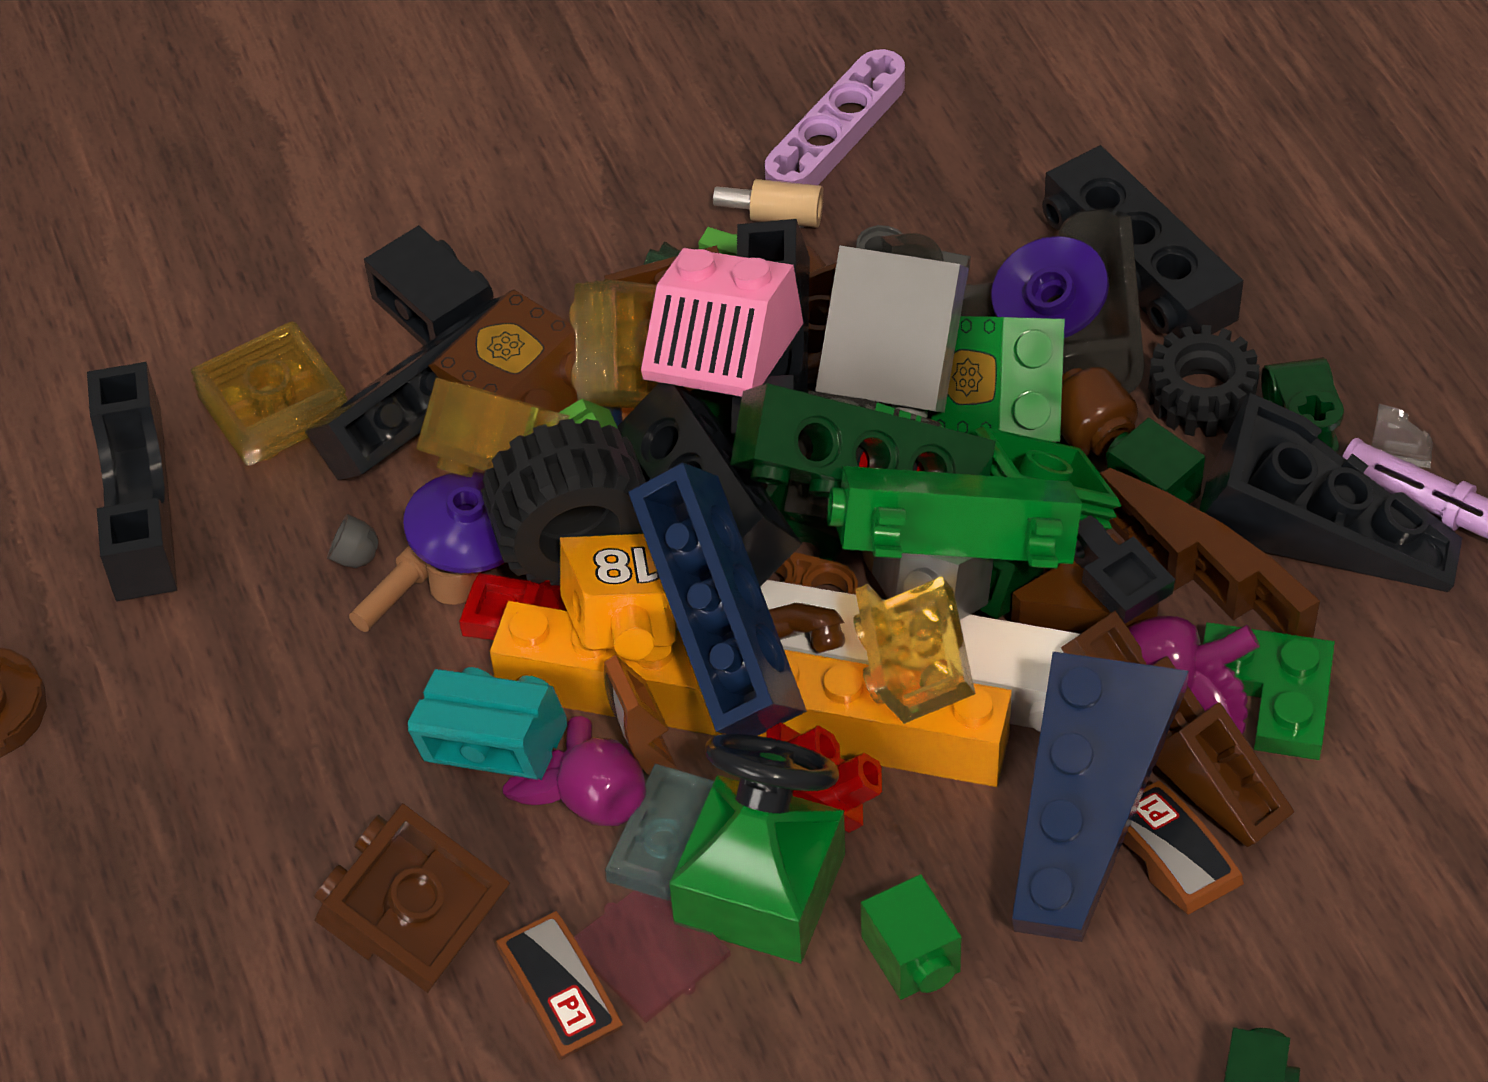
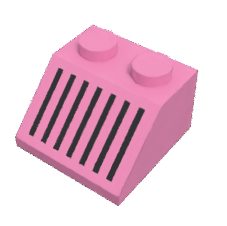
M683 248L656 287L641 367L643 379L741 397L743 391L763 385L804 323L794 266L766 261L761 258H746L714 253L704 249Z

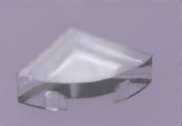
M1379 404L1371 446L1404 461L1413 463L1418 467L1431 468L1433 442L1429 433L1425 430L1422 432L1418 427L1409 422L1408 414L1404 411Z

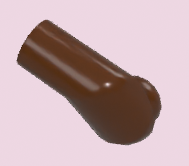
M797 602L769 609L780 640L809 633L811 647L817 653L841 648L845 644V635L840 624L845 622L835 609Z

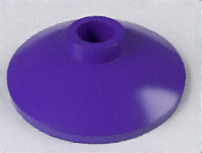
M1046 237L1022 246L1004 261L992 285V305L997 317L1065 319L1064 338H1067L1084 329L1099 314L1107 298L1109 278L1103 260L1088 244L1070 237ZM1055 295H1062L1059 299L1055 301L1047 302L1051 297Z
M456 472L446 474L429 481L411 497L404 513V533L410 548L424 562L435 568L452 573H478L505 563L482 497V489L485 488L483 483L484 473Z

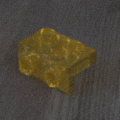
M942 576L885 601L880 598L869 584L855 589L859 614L853 617V623L861 644L867 650L869 666L863 669V677L872 699L878 705L885 703L905 724L976 694L954 590Z

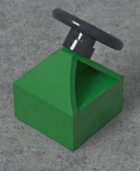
M721 734L714 736L707 741L704 747L706 758L717 768L739 777L740 780L720 775L716 776L669 883L674 926L802 964L845 856L844 810L794 797L793 791H819L833 787L839 779L838 767L826 756L793 743L747 734Z

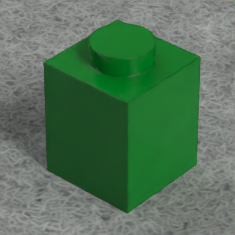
M922 874L861 901V937L900 1000L919 991L923 993L936 991L945 986L955 974L961 972L962 937Z

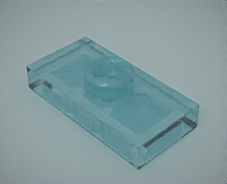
M655 764L645 784L646 797L640 806L636 808L635 812L631 814L605 869L607 882L669 901L671 898L669 883L714 781Z

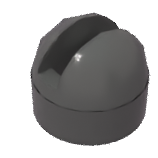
M347 514L334 536L327 559L347 567L358 568L366 566L375 557L378 547V536L374 529L365 521Z

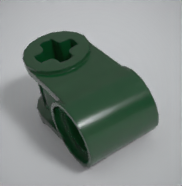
M1321 357L1264 365L1261 372L1263 398L1306 417L1322 430L1318 438L1339 453V443L1335 429L1340 426L1343 420L1344 407L1335 388L1327 359Z

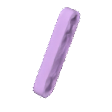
M886 49L873 50L862 55L769 153L765 160V179L819 185L902 95L905 89V62L902 57ZM846 103H858L865 107L856 113H845L837 109ZM816 135L830 136L835 140L825 146H816L807 142L808 139Z

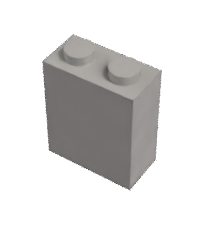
M840 245L815 391L832 394V400L867 408L869 400L892 404L891 407L895 408L894 415L899 416L900 410L911 413V420H916V415L922 416L921 421L926 422L928 410L944 412L969 268L956 263Z

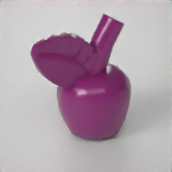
M1177 616L1148 618L1127 627L1140 645L1143 659L1147 665H1153L1160 659L1168 656L1176 669L1189 671L1187 685L1205 710L1220 701L1242 734L1244 733L1246 723L1243 720L1248 717V710L1245 706L1248 702L1247 694L1244 692L1245 687L1242 680L1237 678L1235 672L1227 667L1226 664L1234 662L1260 647L1255 634L1248 625L1239 628L1224 638L1202 645L1196 627L1188 620Z
M575 716L567 722V750L565 752L559 749L552 751L553 757L542 780L514 776L506 782L502 790L506 798L527 805L549 804L562 799V802L580 818L598 826H619L632 820L642 808L646 797V785L639 761L617 740L611 738H592V722L583 716Z

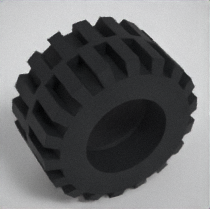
M574 419L559 420L558 425L547 427L545 423L533 428V433L525 437L519 435L509 442L511 448L499 451L492 459L494 467L485 471L483 477L485 488L482 489V497L504 562H508L512 572L518 576L526 574L528 581L540 584L549 580L551 585H560V537L643 534L628 493L630 490L646 482L633 446L626 436L621 437L619 429L611 425L601 428L597 420L586 419L582 423L577 424L574 422Z

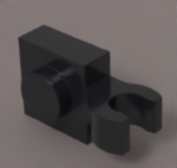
M1089 515L1079 522L1074 561L1084 568L1082 583L1111 613L1116 610L1125 624L1173 594L1176 579L1134 536L1118 545L1110 537L1103 525L1093 516Z

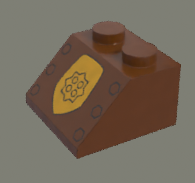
M515 289L506 293L428 365L498 452L510 449L509 442L519 435L525 437L533 433L532 428L580 399L587 400L613 375L612 371L577 327Z

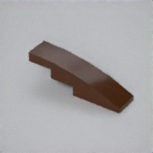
M1108 468L1100 473L1121 504V507L1113 509L1117 517L1109 520L1112 528L1125 541L1134 536L1176 579L1173 591L1194 580L1232 620L1253 609L1277 633L1314 637L1320 600L1273 558L1222 522L1164 490L1112 468Z
M1116 610L1061 647L1062 651L1067 654L1147 665L1143 659L1140 645ZM1168 656L1152 665L1176 669ZM1187 685V690L1167 733L1156 766L1198 807L1246 847L1257 843L1295 811L1220 701L1204 710Z

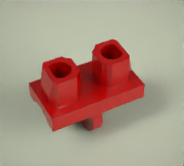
M781 722L767 729V738L811 749L826 756L838 767L839 779L833 787L819 791L794 790L793 796L844 810L845 831L848 833L862 827L863 803L882 793V767L880 762L864 752L848 761L840 757V744L837 742L834 734L819 725L802 734Z

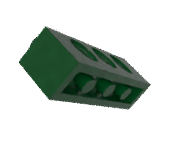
M766 383L743 391L730 465L752 470L750 479L763 484L787 486L789 479L810 484L809 494L828 499L831 487L841 488L843 466L859 467L856 460V451L859 445L868 453L870 460L869 468L913 471V465L917 459L924 467L925 472L990 476L996 441ZM801 430L810 437L813 444V453L810 460L801 453L798 446V437Z

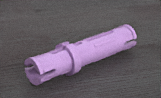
M1354 438L1350 442L1342 457L1347 460L1352 453L1368 465L1364 474L1390 494L1405 493L1429 513L1442 518V523L1451 530H1457L1459 527H1462L1488 539V498L1477 494L1475 485L1466 481H1462L1457 485L1413 463L1370 446L1359 438ZM1385 470L1387 472H1390L1398 477H1401L1409 482H1412L1420 487H1423V489L1420 490L1394 477H1391L1381 471ZM1439 497H1445L1467 509H1471L1475 512L1482 514V516L1480 517L1473 513H1470L1460 508L1459 506H1456L1450 502H1446L1440 499Z

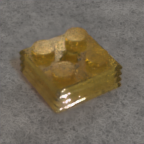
M609 279L575 284L574 302L570 308V322L575 330L576 362L572 367L571 380L577 391V401L583 398L604 407L635 408L659 383L644 380L641 372L657 285Z
M293 321L191 369L199 399L246 465H253L261 460L271 459L280 451L308 438L305 430L347 401L346 390L297 323Z

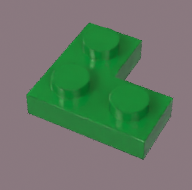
M1206 622L1203 644L1224 638L1241 627ZM1251 629L1260 647L1238 660L1226 664V666L1231 668L1235 672L1236 677L1242 680L1245 687L1244 692L1247 696L1261 698L1254 750L1320 760L1335 641Z

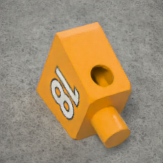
M644 534L560 537V595L582 646L588 649L615 648L617 654L626 660H640L648 656L654 646H669L676 642L677 624Z

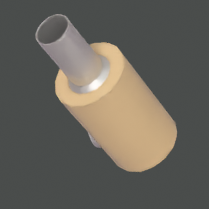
M755 179L752 190L716 186L713 195V205L749 209L751 221L766 222L797 219L800 228H818L823 209V186Z

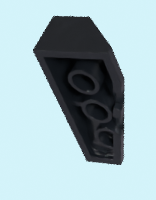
M1253 393L1248 394L1207 477L1199 508L1200 511L1222 522L1266 553L1449 592L1454 587L1462 537L1405 493L1390 494L1364 474L1368 465L1352 453L1346 460L1320 440L1318 435L1322 430L1306 417Z

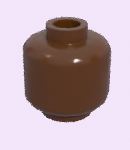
M1106 368L1071 369L1062 375L1060 434L1069 446L1081 448L1086 456L1097 455L1099 457H1106L1108 448L1123 432L1131 433L1135 429V422L1138 417L1137 404L1116 376Z

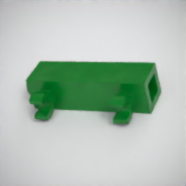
M843 466L841 488L831 487L829 491L827 521L828 526L837 527L843 549L872 551L874 557L901 559L902 553L1002 559L1028 561L1029 567L1057 569L1058 563H1074L1082 502L1071 481Z

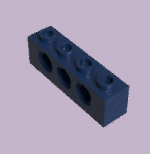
M681 463L628 492L716 732L758 736L780 722L785 723L807 712L719 477L691 465Z

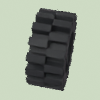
M1201 325L1200 334H1194L1191 326L1183 327L1180 331V339L1172 332L1164 337L1163 345L1157 344L1153 351V358H1151L1148 401L1149 405L1154 404L1153 413L1158 419L1167 415L1166 426L1174 431L1180 423L1185 424L1184 434L1194 437L1196 428H1204L1205 437L1216 436L1217 426H1221L1226 434L1229 433L1244 399L1249 393L1255 395L1257 393L1260 364H1257L1258 356L1255 350L1247 351L1248 342L1241 336L1234 342H1231L1232 331L1225 328L1221 329L1218 336L1212 335V325ZM1194 374H1205L1218 378L1224 384L1204 388L1191 385L1182 378Z

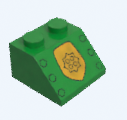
M961 316L945 411H930V424L978 436L975 429L987 427L1050 442H1060L1065 319Z

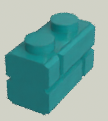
M474 667L465 668L462 673L435 669L423 691L424 699H419L408 720V732L421 757L426 762L542 780L553 757L552 749L557 748L567 727V716L553 686H550L544 680L534 676H522L518 681L495 678L486 671Z

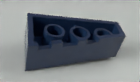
M1052 652L1012 916L1014 932L1078 942L1083 941L1114 866L1119 849L1133 821L1143 791L1161 753L1167 733L1187 690L1189 671Z

